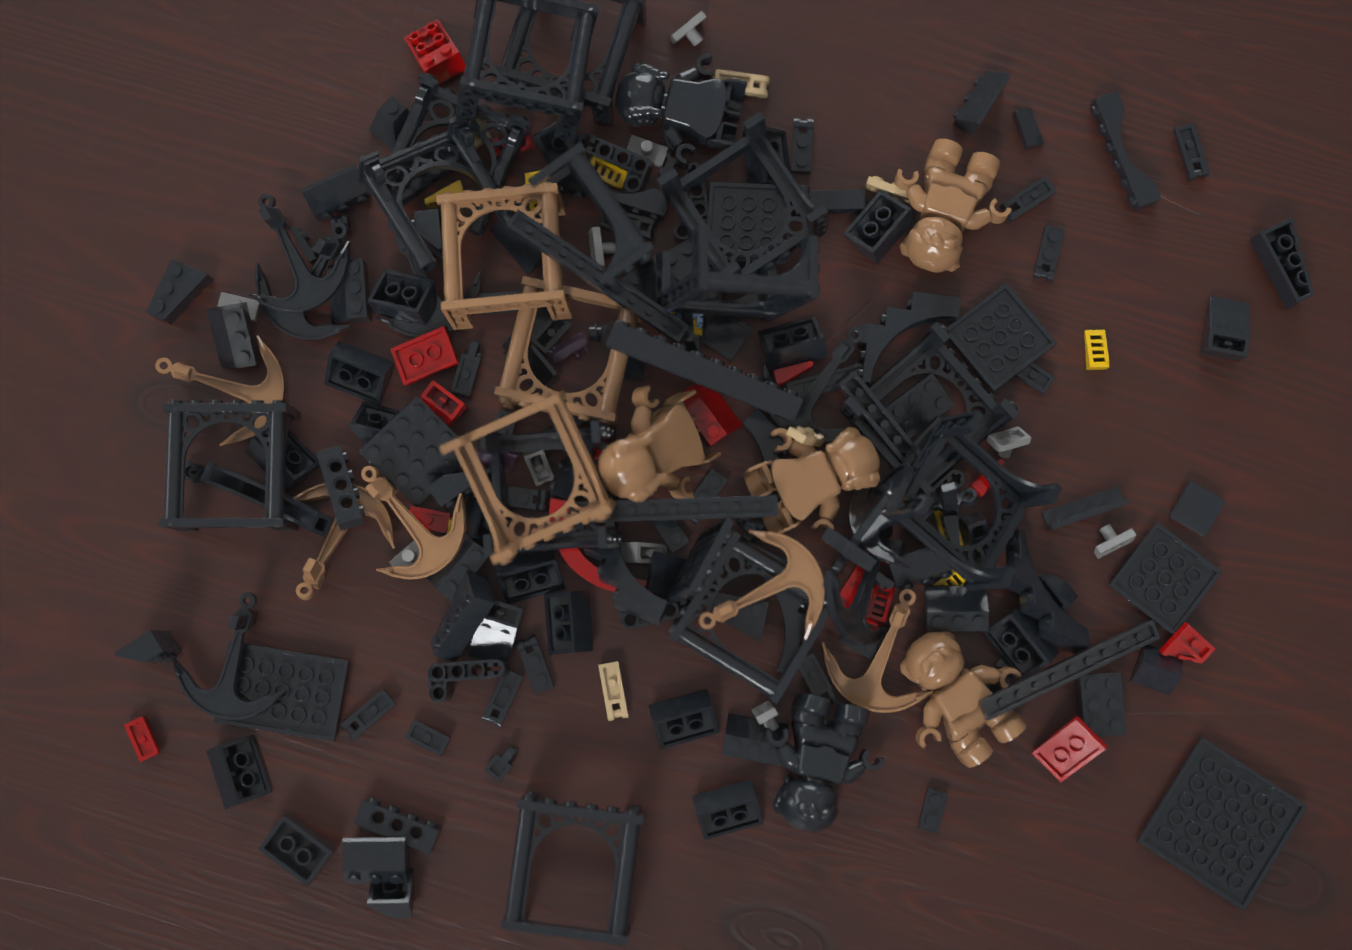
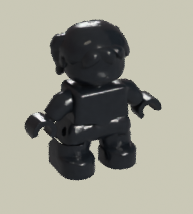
M710 54L699 56L695 69L691 67L678 73L670 81L668 92H665L663 80L670 77L669 72L661 71L644 62L636 63L633 65L630 73L626 74L619 82L615 96V105L619 116L632 127L637 128L641 125L652 126L662 116L661 129L663 139L673 151H676V165L683 170L688 169L689 164L688 160L684 159L681 155L688 153L692 156L696 151L693 145L686 144L684 138L688 137L699 145L706 144L709 148L716 149V152L719 154L734 144L738 124L721 122L723 113L727 118L739 120L747 81L733 78L724 80L720 78L712 79L713 73L711 70L705 71L702 69V66H709L712 62L713 57Z
M795 693L791 709L794 747L790 742H786L788 739L787 728L780 730V738L775 741L772 738V730L765 727L763 738L767 744L778 747L776 751L782 765L790 769L793 774L804 776V778L793 780L791 774H786L784 783L774 799L773 807L775 812L782 816L786 823L794 829L807 833H818L830 827L838 814V794L828 783L839 785L842 783H852L865 773V770H879L884 765L885 760L884 757H878L870 765L867 761L870 753L868 749H863L859 754L858 760L849 762L850 756L858 745L863 727L868 723L870 710L838 703L835 721L833 722L824 719L829 713L831 700L811 694Z

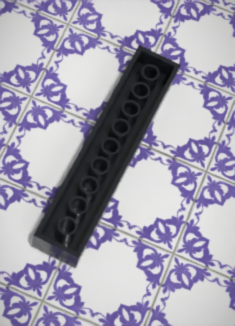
M616 319L615 322H608L600 345L782 419L795 421L803 401L802 398L797 397L799 393L785 388L780 390V385L764 380L761 382L762 378L754 374L745 373L743 375L744 370L729 365L724 367L725 363L717 359L709 358L707 360L705 359V354L692 350L688 352L686 351L688 347L673 342L668 344L669 339L662 336L653 335L651 337L649 336L650 332L639 327L629 328L631 324L623 320Z

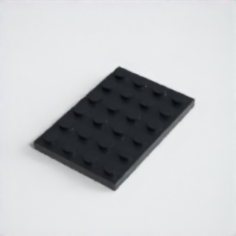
M232 641L228 643L227 654ZM243 643L236 682L238 695L243 700L255 701L286 689V692L271 706L254 716L239 720H226L214 717V722L335 742L350 660Z

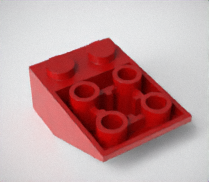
M438 19L404 37L424 74L433 75L439 84L465 70L466 65L459 51Z
M432 380L420 396L451 428H453L468 408L462 401L434 380Z

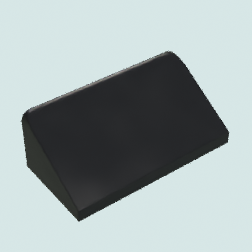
M1032 109L1015 110L1012 116L1024 150L1043 145L1044 143Z

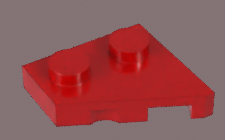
M1185 622L1159 652L1164 656H1174L1178 659L1191 660L1202 664L1216 648Z

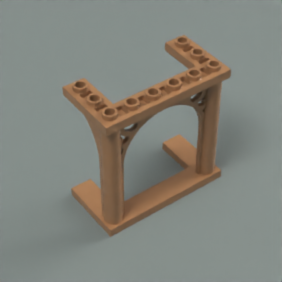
M545 182L534 189L531 184H525L522 187L505 186L502 189L485 188L482 191L465 190L462 193L445 192L442 195H436L437 204L441 210L445 301L441 302V310L453 330L474 328L473 319L470 314L547 307L552 320L572 319V310L563 290L561 265L544 253H542L544 292L463 299L461 246L463 237L470 225L482 215L492 211H517L519 209L559 236L558 216L566 215L557 183ZM529 202H538L537 207L533 211H526V206ZM515 203H522V205L515 206ZM475 207H483V209L476 210ZM464 208H470L473 211L471 217L467 216ZM539 214L541 219H536L535 215Z
M523 276L521 282L523 287L522 294L544 292L543 280ZM563 285V290L568 299L620 310L618 320L630 323L629 328L632 329L636 327V322L642 323L641 319L604 294ZM538 308L518 309L500 387L496 386L494 393L500 404L508 409L520 408V406L527 407L558 393L539 382L534 376L528 361V347ZM611 349L607 367L595 384L580 392L565 393L567 396L566 404L572 415H576L579 420L590 422V419L611 424L617 430L618 419L615 411L628 356ZM522 368L526 369L527 375L519 377V374H522ZM530 379L533 381L531 389L527 391L520 390V384L524 380ZM599 386L603 387V389L601 390V392H603L602 397L600 393L596 391L597 387ZM537 388L543 390V393L541 395L539 393H532ZM589 393L594 394L598 402L594 407L589 406L586 402L585 397ZM574 398H581L583 406L577 401L575 404L573 402ZM545 408V409H543V410H540V411L548 412V413H549V411H548L547 408Z
M564 390L440 446L442 454L452 450L455 451L489 524L495 544V552L491 555L493 564L499 562L501 565L513 560L512 558L518 554L517 551L524 547L525 550L536 546V542L544 539V542L556 537L555 533L561 530L563 533L571 531L575 528L574 525L582 522V525L595 519L598 522L610 517L616 505L613 497L609 498L564 400L567 398ZM547 408L572 461L575 474L574 487L568 501L555 513L541 518L522 517L508 510L500 502L471 441ZM583 483L584 489L587 488L588 492L579 490L578 486ZM578 495L585 496L589 501V505L581 507L575 503L574 498ZM572 506L579 512L571 511V514L567 513V508ZM505 517H512L513 519L509 527L506 524L509 522L506 520ZM550 517H555L556 521L551 522ZM521 521L525 524V532L521 536H517L514 533V526L517 522ZM536 523L538 525V528H533L531 533L529 534L530 524Z

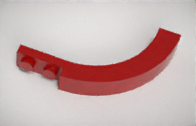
M551 498L549 515L562 508L567 501ZM550 517V521L555 522V517ZM579 548L558 549L568 565L582 578L608 591L614 592L617 589L599 581L598 568L584 557ZM636 579L645 588L647 581Z

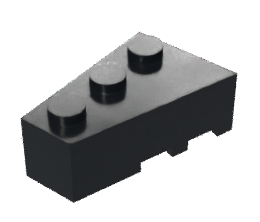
M171 259L146 313L168 324H172L188 308V304L195 297H198L201 291L208 284H211L214 279L202 271Z
M718 592L712 604L711 614H713L715 607L728 600L736 602L742 597ZM757 601L740 608L736 616L729 618L724 623L761 643L769 602Z

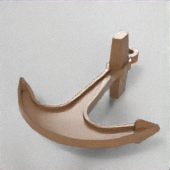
M259 335L256 338L259 343L261 356L267 368V376L261 384L256 386H249L197 373L194 367L180 362L172 365L171 361L167 358H160L155 363L156 370L161 374L171 372L173 378L188 383L194 380L242 399L247 403H252V400H263L264 403H272V400L283 399L284 380L281 367L272 351L260 339ZM163 362L168 364V367L164 370L160 368V364ZM258 417L254 422V427H263L266 423V417ZM244 426L219 445L223 446L240 442L256 434Z
M366 466L361 472L362 478L367 482H371L365 487L373 498H379L388 502L419 547V557L413 565L376 568V571L401 579H420L433 575L445 568L458 554L466 533V510L463 494L459 493L449 533L443 537H438L431 534L398 500L395 494L399 490L386 478L379 477V470L376 467ZM369 470L373 473L372 477L368 476Z
M326 483L311 487L293 498L305 503L323 498L330 499ZM352 484L353 487L357 486L360 498L357 499L358 505L363 504L366 516L377 520L383 535L392 546V549H394L393 528L386 508L378 498H373L365 488ZM340 485L338 490H344L347 485ZM345 503L343 508H350L353 503ZM336 518L317 560L309 557L303 568L305 582L300 583L296 588V594L301 600H308L313 596L314 591L312 587L320 589L325 580L324 574L326 570L324 565L348 530L340 531ZM303 589H308L306 594L301 593Z
M749 530V533L764 542L781 548L787 556V567L781 574L736 602L728 600L715 607L713 614L703 613L699 618L701 627L711 629L716 621L723 623L729 618L736 616L740 608L785 589L796 587L806 592L809 598L804 637L807 640L810 631L817 622L824 602V581L816 560L803 545L788 536L769 531ZM705 617L711 618L709 625L704 624L703 620Z
M909 588L901 591L899 596L901 603L895 604L889 618L891 627L869 669L863 676L852 678L843 673L835 656L826 646L825 642L822 643L825 664L832 683L847 700L858 707L873 712H896L917 704L933 693V690L892 696L882 686V676L897 631L905 626L911 612L908 605L913 604L916 600V593ZM909 593L912 596L911 600H905L904 595Z

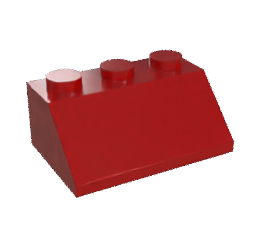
M694 384L685 390H696V394L683 402L690 416H695L696 419L693 422L696 429L700 428L699 434L710 449L743 426L720 393L699 384Z

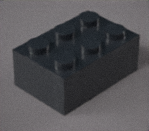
M1121 673L1085 674L1075 679L1078 717L1098 737L1127 735Z
M286 813L282 815L258 850L304 885L309 886L321 873L337 851V848L292 814Z

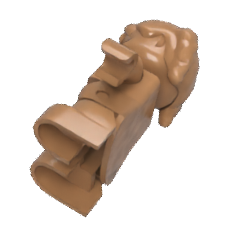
M937 139L930 150L924 167L926 173L924 176L925 192L919 184L916 185L919 177L918 171L913 173L912 180L904 179L901 169L897 171L894 181L895 185L901 190H906L911 207L920 212V221L914 225L913 229L910 230V233L899 246L902 255L909 257L915 266L936 273L946 270L949 272L955 271L960 267V255L963 250L961 246L963 241L962 232L964 229L977 230L989 222L999 224L1006 220L1011 212V208H1006L1003 213L997 212L994 208L997 204L996 198L991 201L987 209L983 208L974 211V208L991 189L998 173L1000 161L994 155L985 152L972 154L966 174L963 177L955 174V168L959 163L963 148L952 140Z
M650 386L636 388L632 394L633 403L637 407L631 420L632 432L626 439H620L608 445L598 459V471L603 484L612 494L621 498H629L636 502L646 500L658 487L670 490L672 497L675 499L694 498L695 495L692 492H686L684 487L685 482L690 481L691 477H677L671 472L685 466L708 463L721 455L720 452H703L698 434L701 430L700 428L696 429L693 422L696 418L695 416H690L683 401L696 394V390L674 394L666 399L663 407L651 415L649 408L656 407L659 400H648L647 394L650 391Z
M847 427L832 443L826 446L825 453L820 450L816 451L814 446L802 444L795 439L792 440V437L786 434L788 430L784 428L775 429L770 434L773 437H782L784 443L783 446L778 445L774 452L779 453L788 449L789 453L798 458L765 461L749 468L743 474L746 486L752 496H767L771 492L777 491L781 498V501L777 503L778 516L762 517L764 525L769 532L782 534L797 527L818 505H820L818 516L820 520L811 524L810 528L814 530L818 526H822L826 530L829 526L834 530L831 522H833L840 507L837 495L840 494L841 489L846 491L860 490L862 488L876 487L879 483L880 459L872 442L861 435L858 429Z
M949 631L930 632L921 636L909 646L906 658L900 664L901 673L912 682L918 684L922 690L934 689L933 693L929 694L930 700L924 706L923 724L925 726L917 731L916 741L923 749L926 746L924 738L929 733L933 734L935 740L941 741V735L935 728L939 726L942 717L947 738L951 740L949 741L951 749L962 764L972 768L984 762L993 753L992 747L978 731L983 726L988 725L1000 743L1013 740L1025 730L1026 724L1013 709L988 721L985 720L978 700L993 694L985 684L998 683L1000 687L1005 688L1009 686L1005 683V677L1008 674L1012 673L1017 678L1022 675L1018 670L1009 666L1002 667L999 670L985 665L976 666L971 670L963 668L964 658L960 653L961 649L955 640L954 634Z

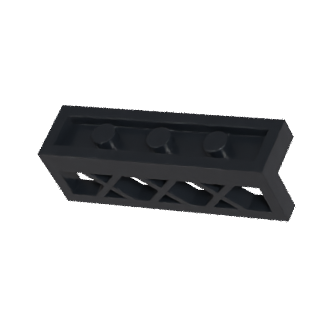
M1116 486L1043 511L1041 515L1047 531L1129 504L1127 498L1122 499L1120 490Z

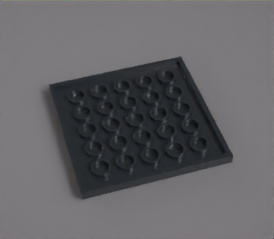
M1199 737L1136 841L1237 908L1245 911L1308 805L1203 737Z

